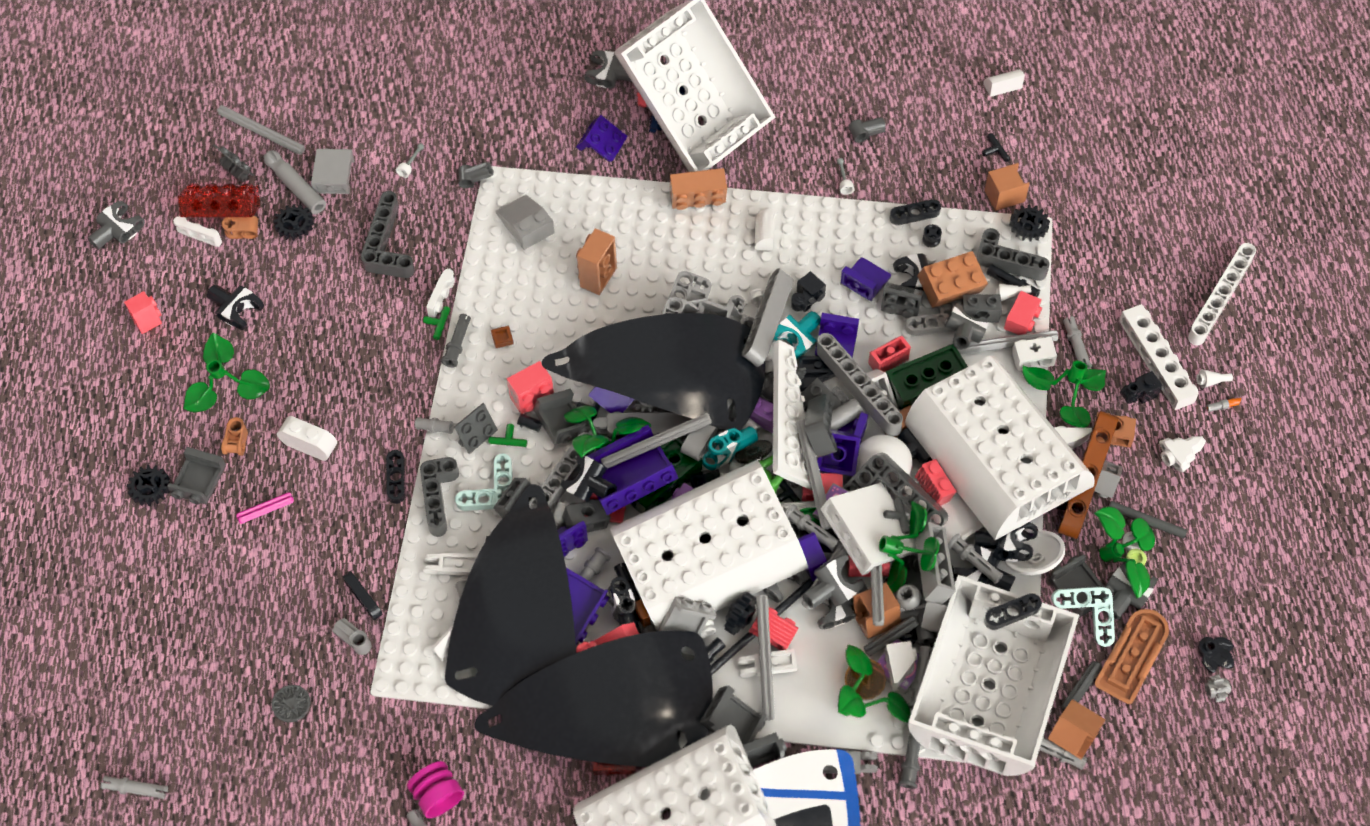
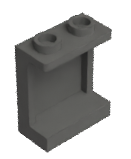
M571 388L537 398L534 406L535 414L554 445L568 443L583 432L589 433L591 428L588 421L570 423L565 420L564 414L576 408L572 402L574 393Z
M186 447L183 453L186 460L174 484L169 483L167 488L171 496L181 500L185 498L196 505L200 503L207 505L226 464L222 456Z
M1084 554L1079 557H1072L1067 562L1068 564L1063 567L1059 565L1054 568L1049 582L1056 590L1104 587L1085 563L1087 557ZM1108 585L1107 587H1105L1109 589L1113 595L1114 590L1111 588V586ZM1090 591L1092 598H1099L1101 602L1103 598L1107 597V594H1104L1102 591L1100 595H1093L1092 591ZM1085 592L1077 594L1076 599L1078 603L1086 601L1087 595ZM1062 593L1060 594L1063 600H1071V604H1073L1071 597L1062 596ZM1092 607L1070 608L1075 614L1079 615V618L1092 611Z
M729 685L721 687L714 696L700 724L713 733L727 725H732L735 727L742 745L755 741V736L765 725L764 720L767 714L764 712L757 713L734 696L735 690Z
M776 732L743 745L751 767L773 759L779 760L786 757L785 751L787 748L782 738H778Z

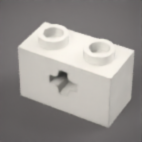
M1052 337L1019 340L1014 342L1012 349L1017 371H1022L1023 365L1038 368L1054 366L1057 358Z

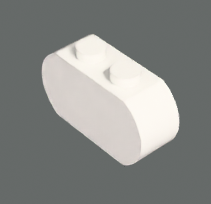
M288 416L277 432V437L285 445L322 461H326L337 445L336 438L328 431L293 416Z

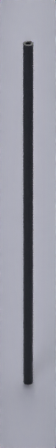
M809 578L774 610L778 612L777 615L780 616L796 602L803 593L812 587L815 581L812 582L811 578ZM748 632L710 666L711 674L713 675L753 640L756 635Z

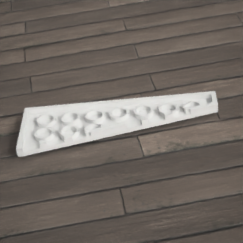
M777 340L774 343L773 473L812 490L796 426L798 420L806 419L807 412H804L803 402H805V398L801 395L799 388L802 385L801 380L796 374L798 365L793 346Z

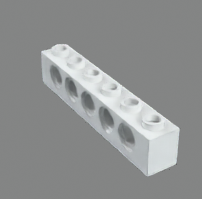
M1142 304L1122 311L1119 322L1150 372L1153 371L1163 385L1161 390L1173 409L1177 410L1195 403L1199 394L1198 389L1190 381L1187 371L1180 365L1177 355L1171 351L1169 343L1161 335L1158 325L1154 324L1149 311Z

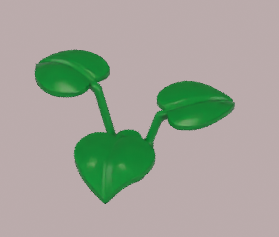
M212 333L206 342L203 352V359L207 364L206 369L210 374L208 376L210 385L208 387L204 382L192 384L186 392L183 408L189 412H202L213 407L217 401L216 392L211 390L213 388V379H221L224 375L240 383L237 387V392L242 398L247 400L256 399L269 390L270 383L266 376L257 370L244 371L241 375V380L225 370L222 363H227L232 359L234 348L228 340L216 333Z
M1076 360L1073 361L1070 369H1065V372L1054 380L1053 374L1046 369L1023 365L1022 373L1029 385L1039 390H1050L1051 385H1056L1067 375L1068 380L1075 384L1071 407L1063 406L1060 409V417L1072 426L1083 428L1089 426L1091 421L1089 412L1083 407H1075L1079 384H1082L1084 388L1091 391L1102 390L1105 385L1106 370L1087 369V365L1084 362Z
M588 405L579 406L564 414L567 422L578 423L587 420L590 424L593 435L583 434L577 436L572 441L574 450L581 458L594 449L599 450L615 442L617 433L629 434L639 431L646 425L651 427L649 422L638 417L622 419L616 423L617 428L614 429L610 442L608 438H604V436L597 435L590 418L597 414L594 407Z
M911 501L909 535L882 536L879 542V551L888 553L889 557L895 559L887 582L892 593H896L905 584L907 578L905 562L896 556L897 554H901L903 550L922 554L920 560L921 568L924 571H930L936 563L940 547L939 540L935 537H928L925 540L923 550L906 547L901 542L902 539L917 538L919 533L923 532L926 525V509Z
M1114 507L1099 509L1094 514L1099 518L1107 535L1113 539L1106 546L1100 548V557L1104 562L1114 560V563L1127 562L1125 570L1136 599L1140 598L1150 585L1149 573L1142 563H1136L1134 559L1120 557L1124 554L1125 547L1138 542L1142 551L1151 550L1155 545L1154 532L1144 519L1137 518L1131 523V532L1135 539L1124 544L1116 543L1125 533L1123 530L1125 527L1124 517Z
M847 645L845 650L846 661L852 670L860 673V677L853 687L848 685L841 687L838 697V713H842L844 716L852 715L861 718L866 714V707L886 702L888 711L894 717L909 723L911 711L908 703L896 692L888 693V698L884 697L864 704L861 696L855 690L865 675L870 676L872 674L873 667L870 659L862 650L853 645Z

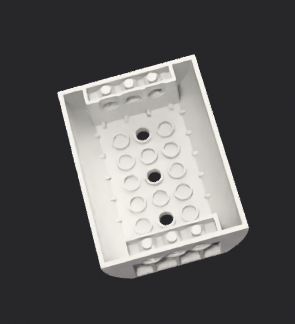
M688 0L680 4L615 51L619 62L689 172L710 169L775 118L705 0ZM661 56L666 58L667 62L665 65L660 62ZM680 86L685 88L684 95L679 93ZM699 116L704 119L702 126L698 123Z
M988 356L924 389L907 414L905 425L932 460L937 459L956 491L994 540L1001 538L1094 487L1093 474L999 360L993 356ZM981 401H983V402L985 403V404L982 405V406L976 405L977 403H979V402H981ZM1005 429L1008 433L1000 434L997 430ZM1029 458L1032 462L1030 464L1023 463L1021 459Z
M758 460L610 528L657 631L675 596L680 598L687 597L698 602H708L716 612L736 602L738 598L741 599L742 595L747 592L755 594L808 569L799 541ZM745 516L749 521L747 525L739 526L737 519ZM709 534L711 540L709 543L703 544L700 542V536ZM671 551L674 554L673 559L664 561L662 559L663 553Z
M958 575L955 583L956 591L950 598L908 723L909 731L917 742L927 749L1005 776L1025 774L1032 770L1035 765L1079 615L1042 603L1037 614L1000 629L991 630L984 624L986 612L989 609L1022 596ZM1029 601L1027 606L1032 605L1034 608L1036 603H1031ZM1014 607L1007 609L1008 614L1011 616L1019 614L1018 610ZM991 616L990 621L994 620L997 623L999 617L994 618ZM1003 645L1006 648V652H997L995 646ZM991 681L994 683L995 688L987 689L983 683ZM979 718L982 720L983 725L976 727L972 724L971 720Z
M727 725L578 802L573 811L578 826H777L738 733L732 725ZM704 789H709V798L701 800V792ZM669 808L671 816L669 819L663 820L662 812Z

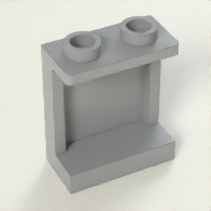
M328 148L316 150L311 185L317 193L350 194L349 177L351 164L354 163L352 150Z
M675 596L658 631H691L701 635L708 619L715 620L717 615L713 606L708 602H698L687 597L680 598ZM683 647L681 653L695 655L689 647Z

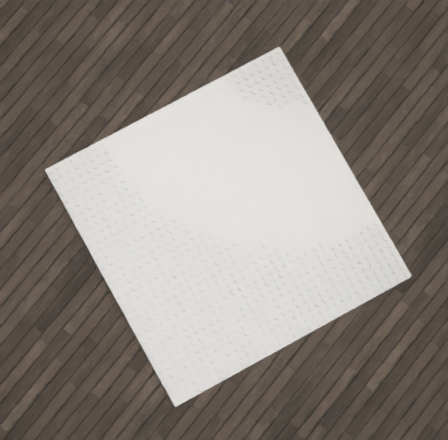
M492 166L494 175L480 181L443 356L446 353L447 343L451 342L459 315L467 314V316L471 317L461 345L463 350L458 356L457 367H447L441 362L429 419L438 418L441 421H453L454 426H456L484 403L498 429L492 437L505 438L507 424H513V438L527 439L528 443L527 447L489 444L487 439L472 453L468 454L465 446L459 445L458 441L460 438L455 428L452 434L426 431L371 686V695L374 697L490 709L492 707L491 705L473 700L449 687L445 681L447 658L441 661L432 649L435 643L454 624L460 599L455 584L461 580L467 581L469 575L423 573V566L439 565V562H426L424 560L426 554H479L486 541V536H489L503 519L494 509L462 511L458 509L455 497L460 491L494 489V458L497 455L503 453L510 456L512 479L526 478L531 484L541 487L572 445L573 440L565 444L554 445L543 425L540 431L537 432L526 427L521 428L517 424L521 413L510 399L506 378L538 361L542 363L543 358L547 355L563 350L578 338L594 330L626 320L662 315L677 275L682 271L702 276L711 282L712 286L707 298L711 302L726 307L733 295L743 297L745 299V307L742 314L755 319L760 305L752 304L750 292L756 288L766 289L770 276L778 268L794 279L779 324L789 315L799 322L810 311L816 312L820 318L822 312L858 318L859 326L853 353L855 362L865 373L872 371L873 369L868 364L869 352L902 335L911 346L909 360L902 362V364H899L900 366L953 344L955 331L916 336L908 334L905 330L908 318L881 311L884 287L872 301H869L840 283L842 270L845 266L851 269L860 257H863L891 274L888 283L901 285L912 279V276L907 273L894 271L893 263L897 259L922 253L926 255L928 264L971 251L974 252L977 259L983 233L988 228H994L999 232L998 245L1042 256L1049 260L1050 266L1044 280L1038 281L1011 274L1020 280H1026L1028 284L1041 290L1037 298L1042 299L1040 304L1042 311L1038 318H1034L1035 325L1032 331H1028L1027 334L1049 331L1052 219L1048 217L1050 224L1045 237L1040 236L1038 241L1032 238V241L1029 242L1028 238H1025L1023 241L1022 236L1015 237L1016 232H1011L1012 227L1009 226L1011 214L941 207L938 217L903 225H894L890 221V211L894 207L907 204L727 188L726 203L718 206L711 204L701 208L694 206L678 210L672 209L670 182ZM527 195L543 207L552 218L555 233L523 250L495 211ZM774 208L773 251L755 250L756 215L764 209ZM916 209L910 211L913 215L920 214V211ZM930 224L937 225L942 230L940 244L932 248L924 245L922 241L924 228ZM595 228L615 236L617 269L600 295L580 287L579 271L577 268L578 261L576 258L578 249L584 246L588 234H592ZM980 265L988 285L982 292L977 294H996V288L999 287V283H1004L986 275L988 267ZM811 271L826 284L825 297L821 301L815 302L807 312L795 311L791 307L792 295L797 293V281ZM680 278L681 283H690L688 278ZM701 285L700 289L703 290L705 286ZM676 293L677 297L684 298L682 293ZM924 293L918 316L938 314V307L932 308ZM1018 296L1001 302L1002 313L999 322H988L982 340L1017 335L1005 330L1004 326ZM962 299L956 300V303L961 304ZM949 303L942 305L945 309L952 308V305ZM935 321L927 322L931 327L938 325ZM509 325L514 344L496 349L491 330ZM820 325L810 333L816 340L818 339ZM779 339V340H781V341H783V342H785V343L791 345L790 342H788L787 340ZM775 340L774 342H772L773 351H774V343L776 342V340ZM817 342L803 356H815ZM1013 347L960 354L968 367L988 356L997 358L1046 417L1047 390H1039L1032 387L1025 380L1022 371H1017L1012 355ZM569 357L556 359L555 365L568 363ZM547 370L552 377L554 393L571 388L574 393L572 402L575 407L578 402L593 406L594 400L589 397V393L595 386L577 382ZM836 376L823 382L842 405L844 402L836 396V393L838 394L837 386L849 400L855 398ZM634 400L623 413L640 412L635 410L636 401ZM735 405L728 414L731 418H736ZM601 406L596 418L607 417L609 412ZM862 407L863 413L868 414V424L862 442L875 435H886ZM658 408V412L671 413L670 411ZM534 409L530 412H525L527 416L538 419ZM761 428L757 436L760 438L770 432ZM752 451L743 456H740L737 452L732 461L739 460L744 463V459L754 452ZM452 457L457 462L459 476L452 482L441 483L447 532L443 536L436 537L431 534L427 523L420 466L427 460ZM706 458L708 464H715L712 458ZM916 458L912 460V470L909 475L914 481L917 479L915 478L916 473L922 466ZM1029 458L1021 459V461L1026 464H1030L1032 462ZM501 461L500 464L502 471H505V461ZM729 464L717 468L719 469L720 477L730 472ZM773 464L766 468L771 473L773 471ZM702 465V470H701V471H703V470H708V469H706V468ZM843 475V487L853 476ZM501 477L498 483L506 484L509 479ZM690 480V481L687 482L686 484L689 485L690 487H692V486H691V480ZM778 486L776 496L784 492L780 486ZM790 486L802 501V486L797 488ZM853 486L850 487V491L857 490ZM567 490L559 500L561 502L565 500L570 504L585 502ZM481 496L479 502L487 503L490 498L488 496ZM463 498L462 504L466 503L467 498ZM788 498V499L784 500L783 502H792V501ZM557 504L554 506V508H553L552 511H551V512H552V515H553L554 512H555V509H556V507H557ZM631 504L626 505L623 522L640 514ZM435 505V506H433V507H431V508H432V509H435V508L438 507V505ZM1042 514L1030 521L1037 526L1038 530H1043ZM743 516V517H739L737 520H749V519H748L747 517ZM435 519L436 525H439V520ZM563 522L561 525H558L557 530L565 526V523ZM609 522L606 529L588 532V541L585 545L571 550L564 557L566 568L579 575L585 568L584 563L586 560H590L594 555L595 549L597 547L603 549L610 555L611 559L604 563L600 568V573L594 575L590 582L603 590H608L612 580L618 577L614 566L620 563L622 567L621 563H625L610 530L611 527L620 523ZM975 535L965 542L975 545ZM953 549L949 551L951 564L954 568L971 569L974 567L968 560L960 559V555ZM666 551L663 553L662 559L670 561L673 559L674 554L671 551ZM823 552L828 562L833 553ZM895 560L890 561V569ZM846 561L841 570L843 579L851 584L863 579L868 590L871 589V577H848ZM1005 561L999 562L998 569L1016 577L1009 592L1021 596L1033 593L1040 597L1041 574L1033 576L1013 572ZM804 570L802 572L805 576V580L807 581L810 577L807 571ZM882 576L883 583L888 576ZM790 579L778 582V589L784 599L777 603L768 597V607L775 609L801 585ZM922 589V590L920 591V592H921V600L924 599V594H923V589ZM759 591V592H757V593H755V594H752V595L755 596V597H757V596H759V595H766V594H764L762 591ZM802 595L780 615L783 619L789 618L796 623L795 626L798 627L795 636L786 649L795 650L798 669L794 672L772 674L775 718L773 720H764L765 725L757 733L755 739H760L776 732L778 738H782L785 743L906 756L910 732L908 723L894 717L888 711L886 702L866 707V714L861 718L852 715L844 716L842 713H838L839 692L842 686L847 685L846 677L851 668L845 657L847 645H853L865 653L864 646L884 633L867 639L855 618L837 627L820 629L817 622L829 613V607L821 603L814 609H806L802 606ZM608 602L604 608L599 607L596 612L599 616L593 626L589 624L586 632H588V635L583 642L587 641L589 643L592 640L594 641L620 626L619 622L614 619ZM757 604L755 605L756 611L751 623L746 625L744 629H740L739 633L735 635L724 630V625L727 622L725 617L728 614L730 605L716 611L717 616L715 620L708 619L713 620V627L717 631L712 636L703 638L705 646L710 645L717 637L726 646L713 658L710 666L749 632L757 617ZM639 621L638 623H639L641 632L643 633L642 625H641V623H640V621ZM911 634L905 635L906 638H910L912 636ZM757 636L712 675V700L719 688L729 685L735 690L734 696L757 713L763 712L761 676L740 677V670L754 668L755 665L753 663L741 666L737 662L741 657L759 653V640ZM918 641L912 644V648H916V652L919 653L920 646L922 645H919ZM770 645V646H771V652H772V651H781V650H778L777 648H775L774 646ZM1003 645L995 646L997 652H1006V648ZM885 648L872 656L867 655L870 661L876 663L884 653ZM682 653V656L689 661L695 657V655ZM473 667L457 671L455 678L460 680L475 676L477 669ZM885 680L884 689L879 695L872 699L862 700L865 704L884 697L888 698V693L896 692L907 703H910L912 691L909 689L906 694L899 689L892 691L891 684ZM991 681L983 683L987 689L995 688L994 683ZM979 718L971 720L972 724L976 727L983 725L982 720ZM920 744L918 758L967 763L927 749Z

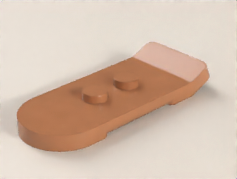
M1141 609L1131 615L1095 681V686L1098 689L1126 704L1133 703L1169 634L1168 623L1160 613L1150 609Z

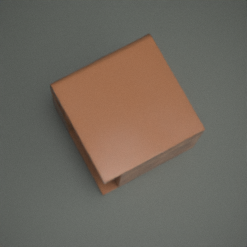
M1019 163L988 172L985 193L995 211L1025 202L1030 183H1023L1018 174Z
M886 582L883 583V626L873 625L871 589L853 596L855 619L867 639L884 633L901 622L900 605Z
M1072 699L1058 719L1048 740L1082 759L1106 719Z

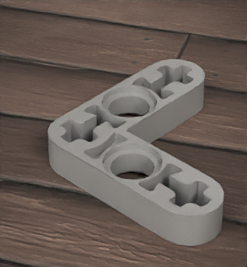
M956 301L949 303L952 305L951 309H945L942 305L938 306V314L908 318L905 326L906 332L916 336L953 331L945 327V322L955 307ZM935 321L938 325L931 327L927 322Z

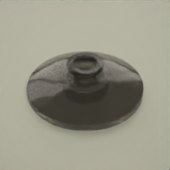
M758 440L756 443L736 452L735 459L741 464H748L755 460L761 461L772 451V443L768 440Z

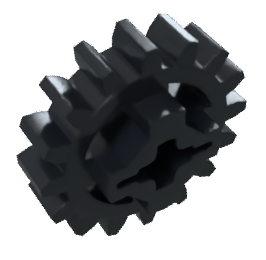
M293 204L291 208L286 205V210L279 209L280 214H275L276 219L273 220L275 230L280 237L284 236L285 240H288L289 237H292L293 241H295L296 237L302 239L303 234L308 236L307 230H313L311 226L314 225L312 213L309 212L308 208L303 209L302 205L296 207Z
M1028 204L1027 208L1020 206V210L1015 209L1014 214H1011L1009 226L1012 227L1011 232H1016L1015 237L1022 236L1023 241L1025 238H1028L1029 242L1032 241V238L1038 241L1040 236L1044 238L1045 233H1048L1050 224L1048 214H1043L1044 209L1037 210V206L1031 208L1030 204Z
M147 465L145 470L139 467L140 472H132L134 478H128L131 484H127L126 487L129 490V496L132 497L135 503L139 502L143 506L146 502L148 506H151L152 502L159 504L158 499L160 498L166 499L164 493H170L167 488L170 478L163 468L159 470L158 466L155 465L151 469L150 465Z
M747 592L742 595L741 599L738 598L736 602L732 603L725 617L727 622L724 625V630L735 635L739 633L740 629H744L746 625H749L756 611L757 597Z

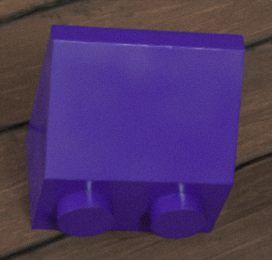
M831 429L838 451L818 458L819 469L824 472L854 476L857 469L861 437Z

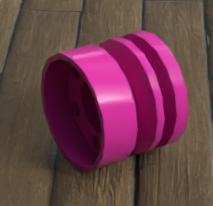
M443 761L424 767L407 784L410 793H413L414 799L419 800L418 805L426 818H435L457 805L464 796L463 789L457 780L452 779L453 774Z

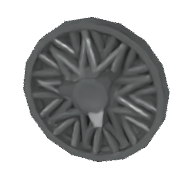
M284 686L276 692L272 699V711L283 722H296L308 713L311 706L310 696L301 686Z

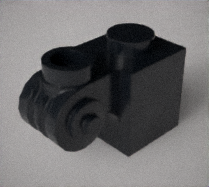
M811 271L797 281V293H794L791 299V307L795 311L807 312L815 302H819L825 297L826 284Z
M1151 371L1137 377L1135 382L1125 385L1121 389L1120 394L1127 404L1135 403L1137 399L1143 404L1158 397L1163 385L1154 372Z

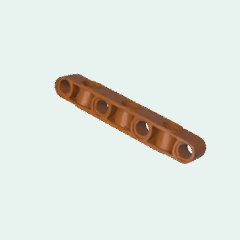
M1099 411L1082 459L1083 464L1094 476V487L1068 500L1058 533L1077 540L1119 417ZM1097 436L1102 437L1105 442H1104V443L1099 442V441L1096 439V437H1097ZM1072 507H1078L1081 513L1073 512Z

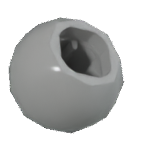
M905 584L897 590L896 600L902 609L913 610L921 603V592L914 585Z

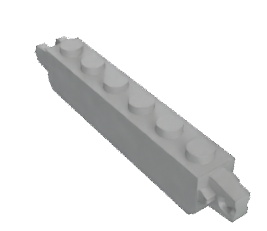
M673 412L607 413V417L595 418L593 425L597 435H608V438L612 439L613 431L617 428L616 423L628 417H638L649 422L653 435L689 421L691 418ZM729 417V420L735 422L736 418ZM720 428L715 436L726 430ZM617 433L615 441L625 437L628 434ZM689 433L679 438L684 442Z

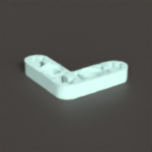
M502 453L494 458V489L465 490L457 493L455 501L458 509L462 511L493 509L502 496V491H505L513 481L510 456ZM501 461H505V471L501 469ZM501 477L509 479L506 484L498 483ZM481 496H488L490 498L487 503L479 502ZM463 498H467L465 504H462Z
M1100 586L1058 589L1052 593L1051 601L1058 608L1092 607L1094 639L1096 643L1103 647L1113 644L1115 639L1113 598L1109 589ZM1090 591H1092L1093 595H1100L1102 591L1104 594H1107V597L1103 598L1101 602L1099 598H1092ZM1079 592H1085L1087 595L1084 603H1078L1076 599ZM1062 593V596L1071 597L1073 604H1071V600H1063L1061 604L1059 601H1056V598L1060 597ZM1101 611L1108 613V619L1105 622L1098 620V614ZM1099 625H1109V628H1105V634L1109 635L1105 642L1100 639V636L1103 635V629L1099 628Z

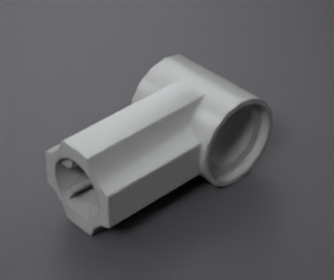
M345 618L339 619L334 624L332 632L353 648L356 654L365 655L371 650V642L364 631L356 628ZM359 641H364L362 644L357 645Z

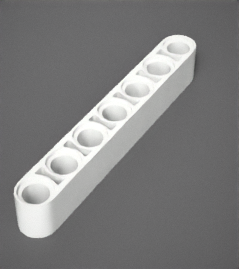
M1244 243L1237 250L1191 327L1188 340L1193 345H1201L1206 340L1249 268L1256 253L1254 245Z

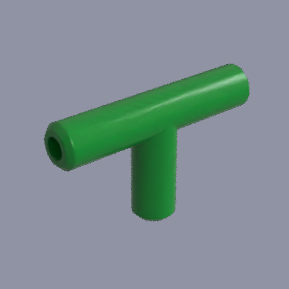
M447 306L443 307L439 319L428 316L423 318V323L436 326L433 334L435 340L440 339L448 318L450 308Z
M507 424L505 438L490 436L488 439L489 444L527 447L528 441L527 439L513 438V424Z

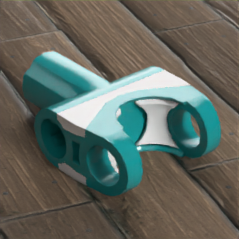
M810 311L799 322L791 315L787 316L778 325L773 342L779 339L790 342L794 347L797 360L798 357L803 356L817 342L810 333L820 325V316L816 312Z
M750 426L741 431L731 428L713 437L708 444L709 451L702 458V465L708 470H715L730 463L736 452L758 441L756 430ZM706 458H712L715 464H708Z

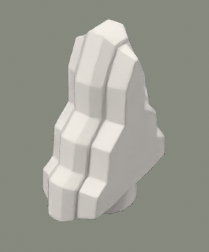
M1191 436L1187 439L1178 437L1173 440L1170 438L1159 441L1163 451L1161 459L1166 466L1170 467L1173 465L1178 472L1182 473L1190 467V463L1195 459V454L1201 451L1206 440L1202 436Z

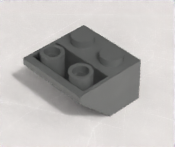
M887 282L883 291L881 311H885L888 314L901 315L906 318L918 316L924 291Z

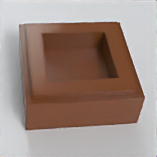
M509 325L491 330L496 349L514 344Z
M642 600L636 601L635 612L645 628L651 625L650 616Z

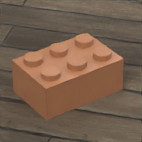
M724 168L670 174L672 209L684 210L687 207L695 206L696 208H701L705 205L712 204L718 206L726 203L727 183Z
M595 228L592 234H588L584 246L578 249L576 258L581 288L597 295L602 293L617 269L615 236Z
M973 251L925 266L917 275L932 308L962 299L963 295L980 293L988 285Z

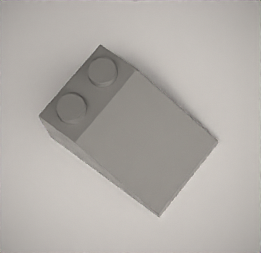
M527 195L495 211L523 250L555 233L552 218L543 207Z

